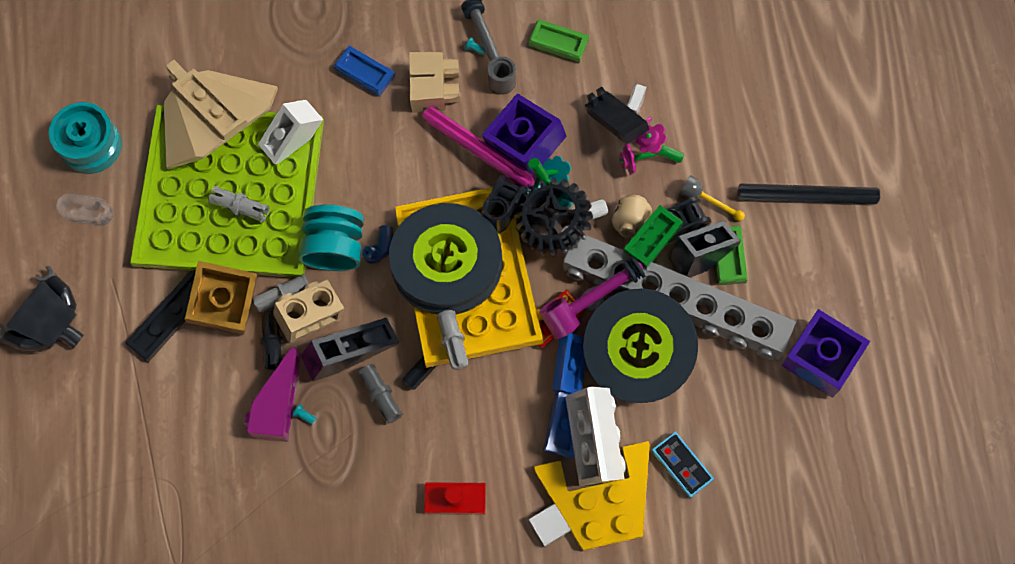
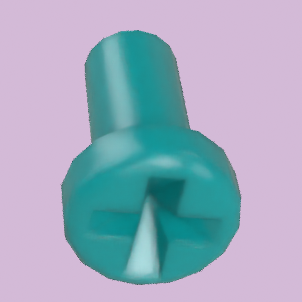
M470 37L468 39L465 49H471L484 56L486 53L484 47L474 42V38Z
M299 404L292 416L294 418L298 416L313 425L317 418L304 410L302 404Z

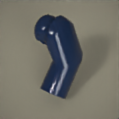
M387 225L380 226L378 242L373 246H366L363 249L362 256L368 263H379L389 255V248L393 238V227Z

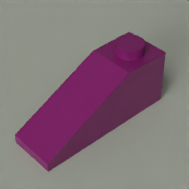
M290 348L252 402L251 412H246L244 427L248 429L247 433L254 439L284 442L289 440L301 354L297 348Z

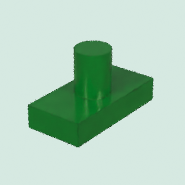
M659 205L625 246L623 252L630 257H634L637 262H640L647 269L681 228L683 221Z

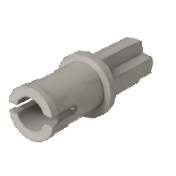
M305 274L281 285L277 283L276 288L255 296L253 303L258 312H263L274 307L281 296L288 293L294 295L303 291L309 282Z
M446 310L437 315L443 336L441 343L446 347L451 368L462 370L468 366V359L463 345L465 337L464 334L460 333L455 311Z

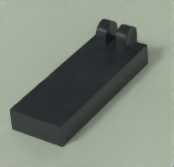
M603 87L596 89L598 97L593 92L587 95L589 101L585 104L587 114L626 145L649 130L645 119L611 93L605 91Z

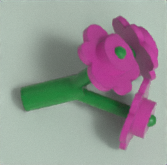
M651 117L646 120L649 130L635 139L642 153L634 155L629 143L627 145L624 144L623 152H620V163L623 169H628L630 175L636 173L634 161L660 155L674 162L681 163L684 158V153L663 145L667 141V136L664 134L665 127L661 124H657L654 127L649 125L652 120Z

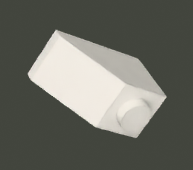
M307 100L284 103L258 145L274 164H279L311 140L323 119Z

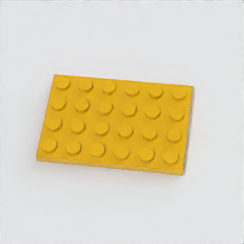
M493 187L396 206L398 226L417 210L439 203L464 205L483 215V204L492 192ZM500 214L491 215V217L501 216ZM514 218L508 228L498 234L502 249V272L495 290L479 306L455 315L460 333L464 334L465 337L463 345L467 359L543 344V337ZM446 245V246H447V253H448V254H447V257H448V256H451V255H450V245ZM458 248V251L460 253H464L460 248ZM442 261V273H446L445 261ZM428 265L432 270H435L433 265ZM414 307L426 368L450 363L446 347L441 343L443 336L437 315Z

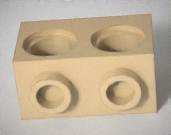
M327 279L321 283L312 282L305 286L303 291L294 295L288 293L281 296L274 305L273 316L290 344L340 321L343 316L344 307ZM322 300L327 305L320 307L317 306L314 303V301ZM297 312L301 317L294 319L289 317L287 313Z

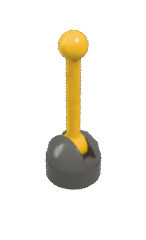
M691 175L679 193L685 199L693 196L701 197L733 215L736 221H742L745 218L743 211H736L704 193L702 183Z

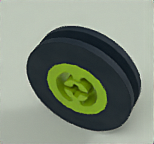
M439 203L419 209L400 224L391 240L389 262L393 280L398 291L406 301L424 312L436 315L446 310H453L456 314L467 312L482 304L493 293L500 280L502 249L498 233L484 215L464 205ZM446 245H450V255H451V256H448V257H447V254H448V253H447V246H446ZM458 248H460L464 253H460L458 251ZM442 261H445L446 273H442ZM428 265H433L435 270H432Z
M630 289L611 296L592 314L584 334V357L594 380L602 388H610L612 396L633 403L655 402L676 392L691 375L698 355V337L691 317L676 300L664 293L651 289ZM644 323L650 325L659 332L662 338V342L656 344L653 338L645 333L644 342L649 344V349L643 350L641 359L649 357L653 352L659 354V359L648 367L631 365L621 354V348L625 347L632 357H637L638 349L633 347V342L639 341L640 332L633 334L629 339L623 337L625 330L634 324Z

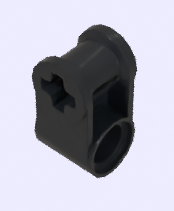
M504 176L498 178L492 192L483 204V215L491 222L498 234L508 228L518 211L516 204L525 202L522 199V194H528V187L524 185L519 187L508 182ZM493 214L501 215L499 217H491Z
M698 196L690 197L666 209L683 221L681 228L669 242L678 239L681 235L711 224L710 217L705 216L699 205L700 199Z

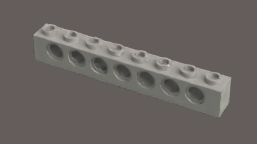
M586 235V240L579 238L576 240L577 248H573L572 245L570 246L563 262V271L567 272L566 275L574 280L582 281L584 279L593 283V286H599L613 277L615 273L625 269L622 263H628L627 260L630 261L631 257L625 254L624 250ZM592 260H597L602 263L603 267L592 269L588 263ZM653 262L647 269L643 267L644 278L640 276V279L637 278L638 282L636 283L630 279L613 290V292L619 293L630 289H643V283L651 282L657 288L655 291L668 296L673 293L680 294L684 301L679 304L687 311L694 325L702 328L703 333L711 337L721 336L726 338L730 344L741 349L748 347L757 351L758 356L767 360H779L796 324V321ZM704 304L710 308L711 313L707 315L701 314L696 306ZM724 317H735L738 321V325H728L725 322ZM752 328H762L766 336L762 338L755 336Z

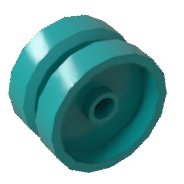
M88 102L69 104L59 110L51 121L49 127L50 143L64 162L75 171L85 174L99 173L112 166L119 157L122 148L121 134L106 112L96 104Z

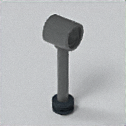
M465 0L461 5V9L465 18L472 19L490 60L488 65L489 87L497 94L510 93L516 85L515 64L511 59L499 56L482 16L485 11L482 0ZM498 74L508 75L504 78L497 77Z

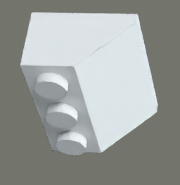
M588 387L565 396L579 486L624 479L625 461L620 455V430L615 424L614 412L616 405L613 396L610 394V388Z

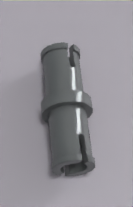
M374 364L362 368L358 376L362 379L370 393L368 396L370 401L377 405L386 424L397 421L402 417L403 413L391 396L392 390L390 386L384 384Z

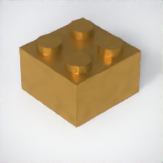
M198 261L185 316L186 323L244 334L257 273Z

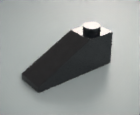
M386 317L311 340L301 354V358L312 381L338 374L398 345L399 340Z

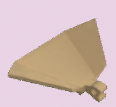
M175 60L167 64L165 67L170 72L168 75L174 81L172 83L173 89L164 101L167 170L204 159L268 112L278 91L277 86L210 70L197 72L193 68L187 73Z

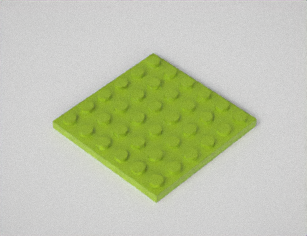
M157 105L130 262L132 266L191 271L196 270L198 261L253 272L261 276L296 278L305 274L306 265L302 264L298 259L300 240L306 236L301 229L304 223V210L314 205L324 126L323 116H321L323 121L311 140L279 164H274L258 145L277 114L275 112H266L204 159L167 170L164 105ZM218 186L234 194L243 193L250 200L269 205L268 215L263 214L266 220L261 223L242 214L237 216L229 209L209 203L210 193L216 194L212 192V189Z

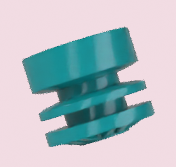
M323 204L306 208L303 212L304 223L301 229L306 236L300 240L299 261L308 267L325 271H350L360 266L362 247L357 240H360L363 236V214L357 210L338 205Z

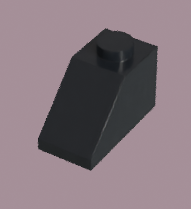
M721 221L679 236L669 260L680 274L691 278L710 270L735 249L741 241L727 223Z

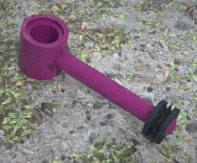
M631 257L630 261L627 260L628 263H622L625 269L571 304H568L564 297H560L542 307L539 314L553 337L558 339L573 332L579 326L576 314L630 279L636 283L638 282L637 278L640 279V276L644 278L645 273L641 263L637 262L634 257Z

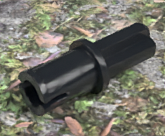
M265 311L261 316L263 337L260 339V344L263 345L264 369L275 370L277 368L276 365L278 366L282 361L281 344L283 343V337L280 336L279 324L273 316L274 311Z

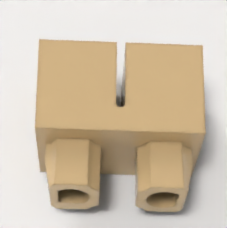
M409 52L410 103L412 112H422L423 108L429 106L445 110V103L460 102L459 83L445 84V78H459L458 59H443V52Z

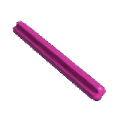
M433 106L427 107L426 111L423 112L422 117L424 121L522 187L524 185L529 190L530 185L533 186L535 184V176Z

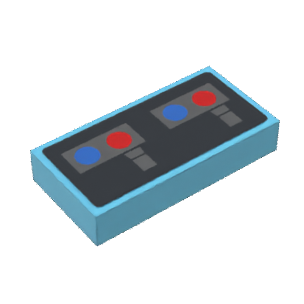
M676 431L651 451L689 499L714 480Z

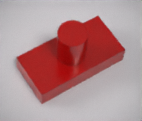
M425 482L424 513L439 515H486V483Z

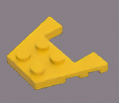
M649 441L622 447L629 478L573 491L567 490L561 461L534 466L535 474L565 519L582 551L643 537Z

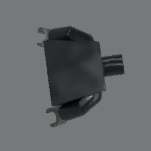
M50 266L45 267L49 271L46 277L41 278L38 274L36 275L40 283L7 325L0 324L2 329L0 344H7L21 351L41 352L47 347L52 348L58 340H61L74 349L84 336V334L70 325L77 316L75 313L77 304L72 291Z

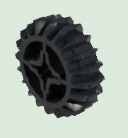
M552 177L549 185L545 181L540 180V188L536 189L530 185L532 193L530 195L522 194V199L525 203L516 204L520 213L515 214L514 219L518 223L516 230L518 233H521V240L524 243H528V247L531 250L538 248L539 253L545 255L549 249L550 254L556 256L558 249H561L563 254H567V246L572 245L573 248H577L576 240L578 238L586 240V235L583 231L591 230L592 226L588 221L593 219V213L589 211L592 208V204L589 200H586V193L582 190L579 191L577 184L573 183L569 186V182L564 178L558 184V181ZM559 199L572 202L575 205V209L562 207ZM557 212L558 216H555V219H553L551 223V221L549 220L550 217L553 218L552 215L556 214ZM533 224L546 227L548 236L535 232Z

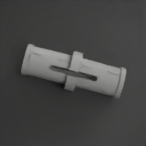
M218 186L212 189V192L216 194L210 193L209 203L229 209L237 216L242 214L261 223L266 220L263 214L268 215L269 205L250 200L243 193L234 194Z

